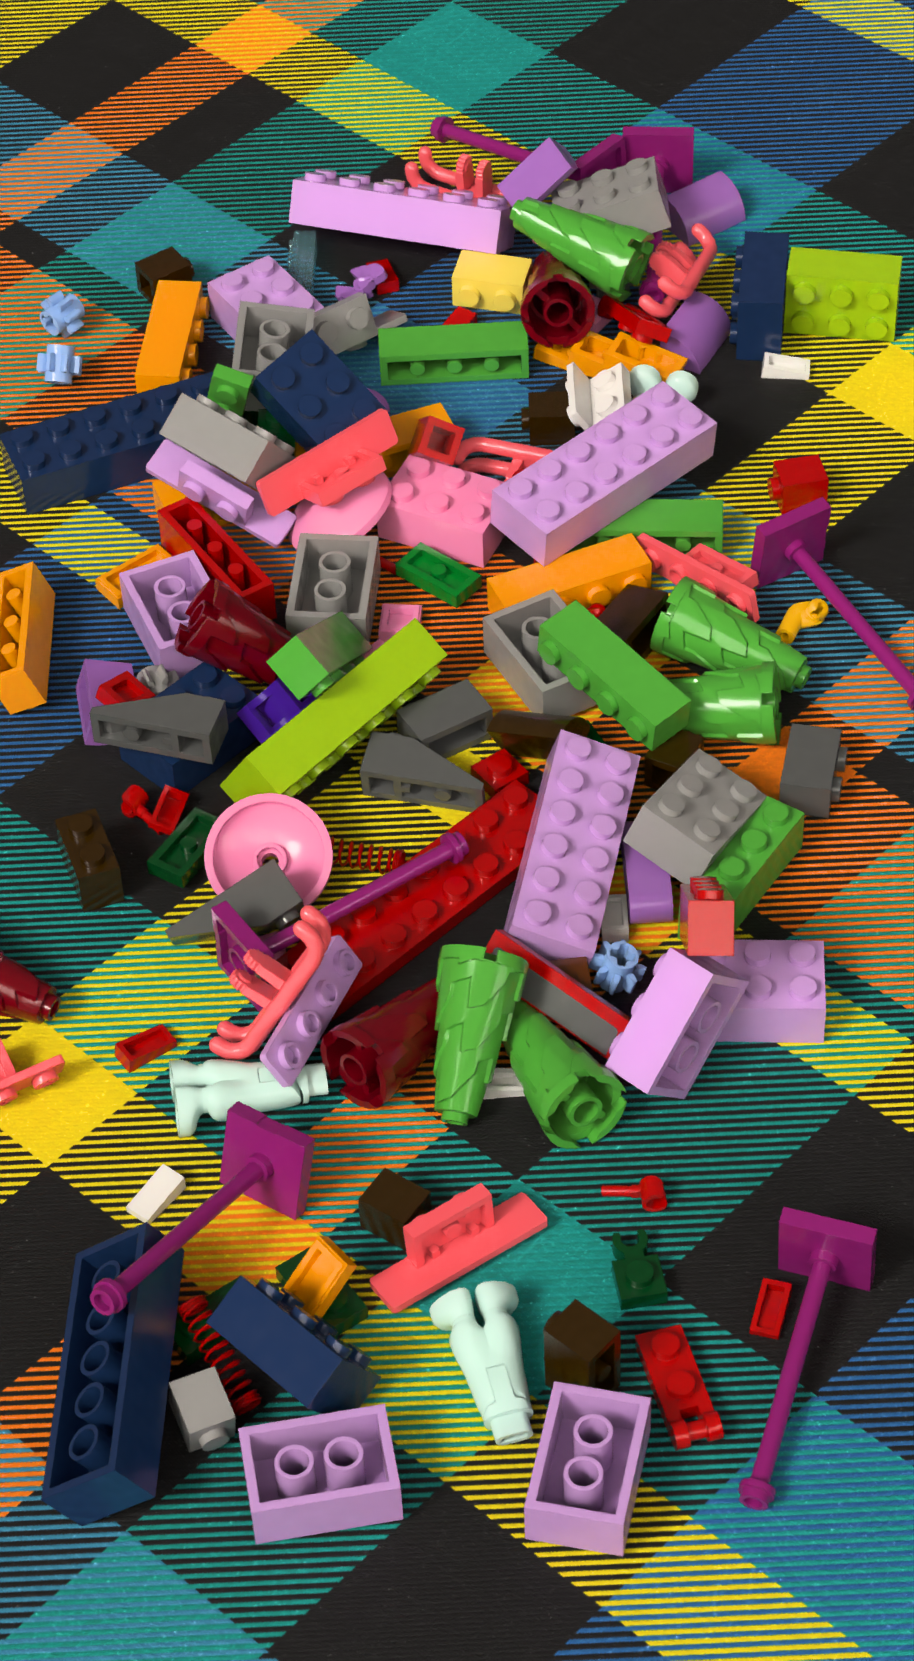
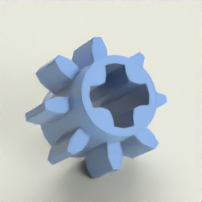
M58 290L40 303L44 309L40 313L41 324L51 335L56 336L61 333L63 338L66 339L84 326L80 318L85 315V309L82 302L74 294L68 293L64 296L61 290Z
M47 344L46 354H37L36 371L45 373L44 382L72 385L73 375L81 376L83 358L74 356L75 347Z
M623 939L611 945L607 941H603L599 952L594 954L589 964V968L598 971L593 981L594 985L599 984L610 995L623 990L629 994L632 993L637 981L642 980L647 968L642 964H638L642 951L636 950L634 946Z

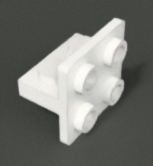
M574 362L566 366L567 381L565 382V387L568 392L569 401L567 414L576 427L581 426L585 431L632 401L630 372L622 362L609 369L600 371L591 379Z

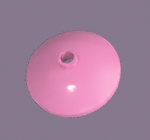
M382 472L375 476V480L369 485L356 487L346 493L339 503L332 506L321 507L306 499L301 500L293 512L297 518L288 533L293 547L297 550L300 533L365 535L385 513L392 497V485L385 473Z
M264 793L241 799L228 807L218 817L208 834L204 850V863L210 885L218 896L263 866V862L267 857L273 856L279 860V867L303 900L304 906L311 905L325 889L332 871L333 849L327 828L320 817L309 806L290 796Z

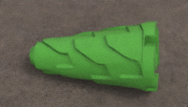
M526 197L523 201L517 200L510 212V220L513 221L515 229L533 239L538 246L552 254L558 261H562L564 265L586 278L599 290L620 302L625 301L632 294L624 289L628 283L635 286L639 284L653 252L654 244L647 242L648 240L652 241L655 239L653 234L644 229L622 225L600 216L580 213L553 203L550 205L531 197Z
M687 576L678 582L666 601L670 603L667 612L661 611L652 634L650 649L683 663L691 662L712 671L776 661L775 663H777L779 669L781 690L792 693L796 687L801 690L804 688L812 672V667L807 665L808 660L806 656L783 642L776 633L748 619V614L716 596V592Z
M776 661L760 662L739 668L705 671L701 676L669 679L672 684L692 700L688 725L682 730L703 736L707 740L779 745L782 712L779 713L781 686Z
M466 944L443 945L440 948L436 976L438 1000L434 1030L438 1031L433 1074L436 1078L434 1110L442 1114L441 1121L444 1123L467 1126L469 1119L478 1116L487 1085L492 1083L501 1043L507 1040L516 1002L521 1000L528 974L529 963L517 955L498 950L497 955L486 953L487 947Z
M523 1000L516 1002L507 1040L502 1042L510 1059L511 1068L523 1088V1093L541 1129L553 1144L565 1149L581 1148L576 1140L585 1137L592 1144L607 1135L622 1117L627 1101L621 1095V1091L626 1092L624 1086L613 1072L604 1065L599 1064L578 1042L569 1039L542 1013H539Z

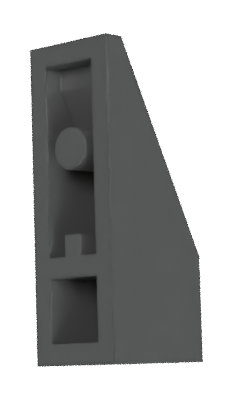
M190 693L92 707L89 713L93 739L96 743L212 765L229 730L225 700Z
M371 732L360 768L363 795L466 812H473L486 802L483 782L413 737L403 736L394 732Z
M273 858L166 929L165 932L173 945L216 940L211 908L225 900L255 934L269 933L275 928L281 931L301 919L299 913L304 904Z

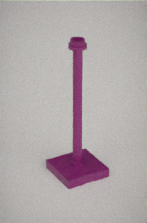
M447 116L436 117L431 123V135L442 143L452 139L522 163L532 153V151L454 126L453 119ZM613 133L575 160L578 167L577 170L567 179L578 181L592 176L599 170H612L626 165L625 137Z
M623 126L626 164L636 158L646 159L654 156L667 193H673L693 183L694 127ZM663 230L651 233L655 239L652 241L648 240V242L654 244V253L657 245L662 242ZM648 263L646 279L641 282L639 293L640 296L649 295L655 301L661 303L666 294L659 289L657 282L660 277L655 273V270H652V267H649L650 263Z
M821 497L756 526L750 567L758 575L759 584L756 588L759 589L802 569L909 695L907 705L914 711V675L817 563L823 560L826 531L832 508L829 503Z
M456 831L452 834L447 832L441 835V844L319 911L326 916L329 924L447 860L454 864L463 861L464 856L469 853L468 844L459 832ZM226 900L211 908L218 966L228 977L235 969L240 968L268 983L245 964L243 957L250 948L259 949V951L274 959V954L301 940L293 933L294 924L262 941ZM246 997L251 1002V1004L258 1010V1012H260L263 1007H261L260 1005Z
M239 1101L236 1102L227 1111L219 1182L224 1184V1186L114 1280L103 1278L98 1281L90 1295V1300L95 1310L102 1315L119 1313L126 1307L127 1294L242 1194L296 1220L306 1210L315 1139L288 1125L285 1126Z
M783 1207L779 1220L778 1269L808 1276L809 1278L751 1477L742 1479L738 1487L740 1493L739 1501L748 1508L766 1510L769 1503L774 1501L776 1490L770 1485V1480L827 1282L832 1281L837 1284L870 1291L875 1274L876 1228Z

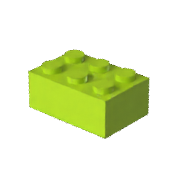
M791 247L786 275L784 333L894 342L898 317L902 256Z

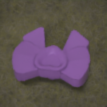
M378 263L359 266L350 271L355 278L353 287L338 285L335 288V296L340 301L361 292L366 293L368 299L372 298L374 295L372 290L376 285L386 280L388 275L385 269Z

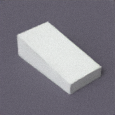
M765 352L762 361L761 378L808 380L811 360Z
M626 894L608 895L601 925L602 942H617L622 939L629 942Z
M495 1068L492 1083L487 1085L483 1100L525 1096L523 1088L512 1068Z
M162 1164L126 1206L127 1212L142 1222L151 1224L186 1189L185 1177Z

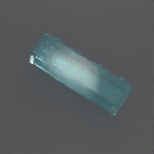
M295 231L293 240H289V253L292 254H288L287 272L314 297L317 260L316 231Z

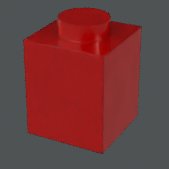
M430 415L421 418L418 421L407 456L410 454L453 466L465 428Z
M819 454L773 461V477L767 479V489L770 500H776L781 514H785L821 497L826 501L828 499L829 479Z

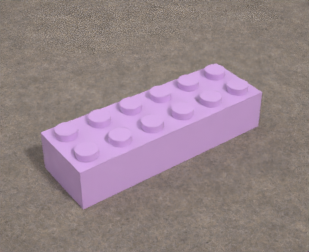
M316 169L315 172H305L304 177L293 179L289 223L498 254L513 247L515 228L513 227V221L510 220L512 206L502 195L487 194L486 198H473L474 192L461 189H452V192L439 193V187L435 185L418 184V187L406 188L404 187V181L395 179H384L383 182L372 183L370 182L371 177L367 175L349 174V177L339 178L336 177L337 171L328 169Z
M661 381L492 490L490 523L545 567L712 457L717 422L667 383Z
M563 729L560 730L546 761L504 931L548 961L586 956L589 966L598 943L641 756Z

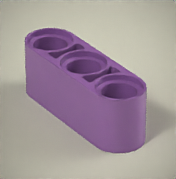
M626 821L621 839V855L629 924L673 922V895L670 874L623 841L634 822Z

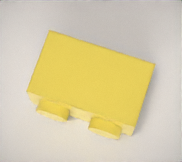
M461 250L452 275L453 306L521 314L520 305L525 286H527L528 277L532 273L533 260L530 258Z

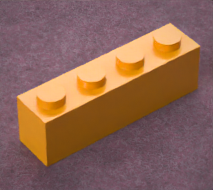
M158 280L135 371L137 394L163 385L193 378L191 366H197L198 364L197 342H203V319H208L210 310L209 297H203L202 282Z
M629 533L563 554L545 567L537 562L487 578L488 609L492 614L552 589L555 590L567 606L575 600L585 608L594 603L607 606L627 584L651 589L652 562L634 535Z
M33 561L0 573V701L10 715L47 703L56 593Z

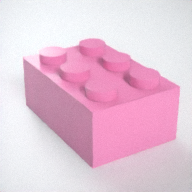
M409 454L390 481L392 497L388 508L377 522L378 536L410 547H415L422 542L451 559L484 568L505 537L500 530L490 523L492 490L504 483V481Z

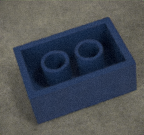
M745 231L744 246H737L735 268L741 269H734V293L731 296L732 320L737 322H731L730 344H737L736 360L763 361L765 352L781 354L789 233Z
M312 329L258 374L250 390L257 400L306 452L380 408L387 410Z
M202 662L155 697L190 693L226 701L229 730L213 765L119 747L121 760L161 789H164L166 784L187 793L258 740L236 714L258 695L221 669Z
M241 1275L206 1323L308 1409L325 1414L359 1408L381 1379L378 1374L368 1367L372 1359L357 1346L350 1342L345 1344L337 1338L338 1330L318 1315L313 1317L302 1309L305 1303L289 1290L283 1287L279 1289L263 1277L256 1283Z

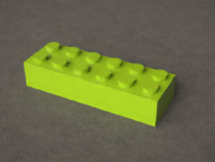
M414 618L246 756L219 786L234 803L246 797L264 793L282 794L292 798L296 794L299 795L321 773L328 771L345 756L344 754L352 747L355 748L364 741L377 726L383 725L396 713V710L406 702L409 703L427 687L426 685L441 673L437 665L448 654L421 623Z

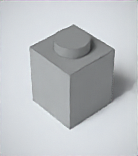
M215 1366L169 1382V1404L189 1453L201 1448L203 1451L215 1450L225 1445L230 1437L235 1436L236 1417Z

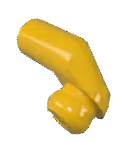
M815 598L811 601L793 604L787 610L776 634L781 637L783 642L787 644L793 643L799 630L818 626L824 621L829 613L827 603L820 598Z

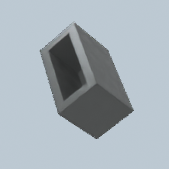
M468 679L445 687L441 691L396 710L397 732L403 736L413 737L445 759L492 738L487 732V728L493 719V708Z
M792 723L780 781V802L804 812L806 816L829 818L831 803L840 802L843 777H836L837 771L845 772L848 747H841L842 729Z

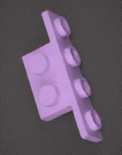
M168 439L161 443L146 465V471L274 548H278L296 521L297 516L287 509L276 516L269 515L258 492Z
M341 935L331 937V942L324 953L320 966L285 1012L260 1054L261 1062L284 1088L294 1084L362 968V962Z

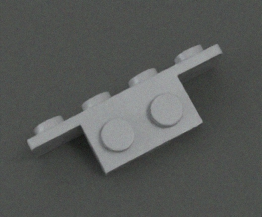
M358 292L316 311L314 314L313 331L335 354H338L345 350L354 351L367 345L368 339L378 336V328H397V326L407 322L408 319L406 313L388 310L373 317L366 293Z

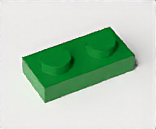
M422 542L395 563L397 576L455 608H458L482 587L480 574Z

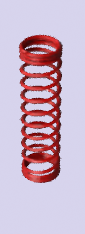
M332 836L330 839H331L332 849H333V846H334V837ZM344 839L340 840L338 856L333 865L339 860L341 867L349 863L352 869L358 865L362 871L368 867L372 873L377 868L380 874H384L387 870L388 872L391 871L392 847L389 849L387 865L384 871H381L383 846L379 848L376 866L374 869H371L373 844L369 846L368 860L365 866L362 867L361 856L364 843H360L358 859L353 866L351 855L354 841H350L348 857L345 863L342 864L341 854L344 847ZM403 849L395 851L392 870L405 863L406 853Z
M197 1295L181 1304L177 1312L180 1314V1317H183L182 1321L184 1323H190L188 1331L196 1333L193 1341L201 1343L199 1351L207 1353L204 1361L212 1363L211 1368L218 1361L233 1355L235 1350H228L216 1359H207L213 1351L226 1346L229 1341L225 1339L211 1349L202 1350L206 1342L221 1335L216 1331L206 1339H196L201 1332L212 1327L209 1324L204 1325L198 1330H191V1327L196 1322L210 1316L214 1311L210 1309L193 1320H186V1317L193 1316L208 1306L209 1301H207L206 1296ZM236 1359L225 1367L217 1369L218 1376L224 1371L237 1366L241 1360ZM246 1369L239 1370L227 1379H222L223 1388L228 1382L245 1374ZM251 1379L241 1382L235 1388L225 1390L226 1393H229L227 1397L229 1402L232 1403L231 1407L235 1415H241L250 1411L262 1400L260 1394L257 1393V1389H253L237 1399H229L235 1391L249 1385L252 1382Z

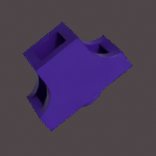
M277 678L236 714L262 744L317 698L311 693L298 700L284 682Z

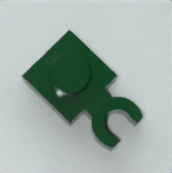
M637 1229V1244L634 1246L624 1245L621 1242L620 1234L614 1233L612 1237V1252L617 1260L612 1261V1276L621 1310L667 1303L668 1291L658 1254L647 1255L648 1236L645 1230Z

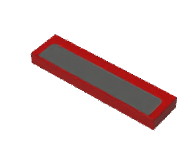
M496 929L486 946V953L497 955L498 950L522 957L529 963L521 1000L608 1060L610 1057L609 1049L613 1040L618 1034L624 1032L631 1018L503 929Z

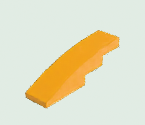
M589 331L582 340L563 348V344L553 345V348L537 343L533 352V359L566 371V366L574 362L586 376L595 377L600 371L609 369L620 362L629 372L637 365L647 364L659 371L661 379L665 383L669 374L674 371H682L688 360L686 357L656 345L638 341L632 338L631 335L621 331L614 340Z

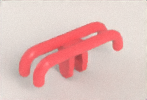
M423 146L419 149L420 165L431 178L456 186V189L474 192L473 198H486L487 194L504 196L497 187L498 184L493 183L492 163L490 161L482 159L476 167L475 178L471 155L463 153L460 155L455 172L442 168L435 163L431 148L428 146ZM410 161L405 165L406 178L411 187H418V184L433 185L421 177L417 163ZM438 186L439 193L452 192L450 189Z
M696 223L691 229L693 236L703 247L698 258H696L693 251L684 242L678 241L672 244L671 241L667 242V240L659 243L655 253L653 252L650 256L649 267H652V270H655V273L660 277L657 282L658 287L667 296L662 304L655 301L649 295H642L639 298V306L649 315L660 319H666L672 315L679 302L686 300L693 294L717 254V244L711 232L703 224Z
M471 437L461 441L454 465H459L457 468L473 473L506 477L505 482L512 478L515 471L529 467L554 450L487 437ZM474 452L513 458L512 462L480 457L465 461L466 457Z
M312 905L304 906L300 911L302 920H298L293 925V933L305 943L306 949L291 970L267 954L265 955L259 949L250 948L243 957L245 964L268 983L240 968L235 969L229 976V981L233 988H236L237 991H240L263 1008L253 1022L245 1027L237 1026L227 1020L221 1021L217 1025V1033L220 1036L213 1037L209 1041V1049L214 1054L227 1060H242L254 1054L318 969L324 953L331 942V926L326 916Z

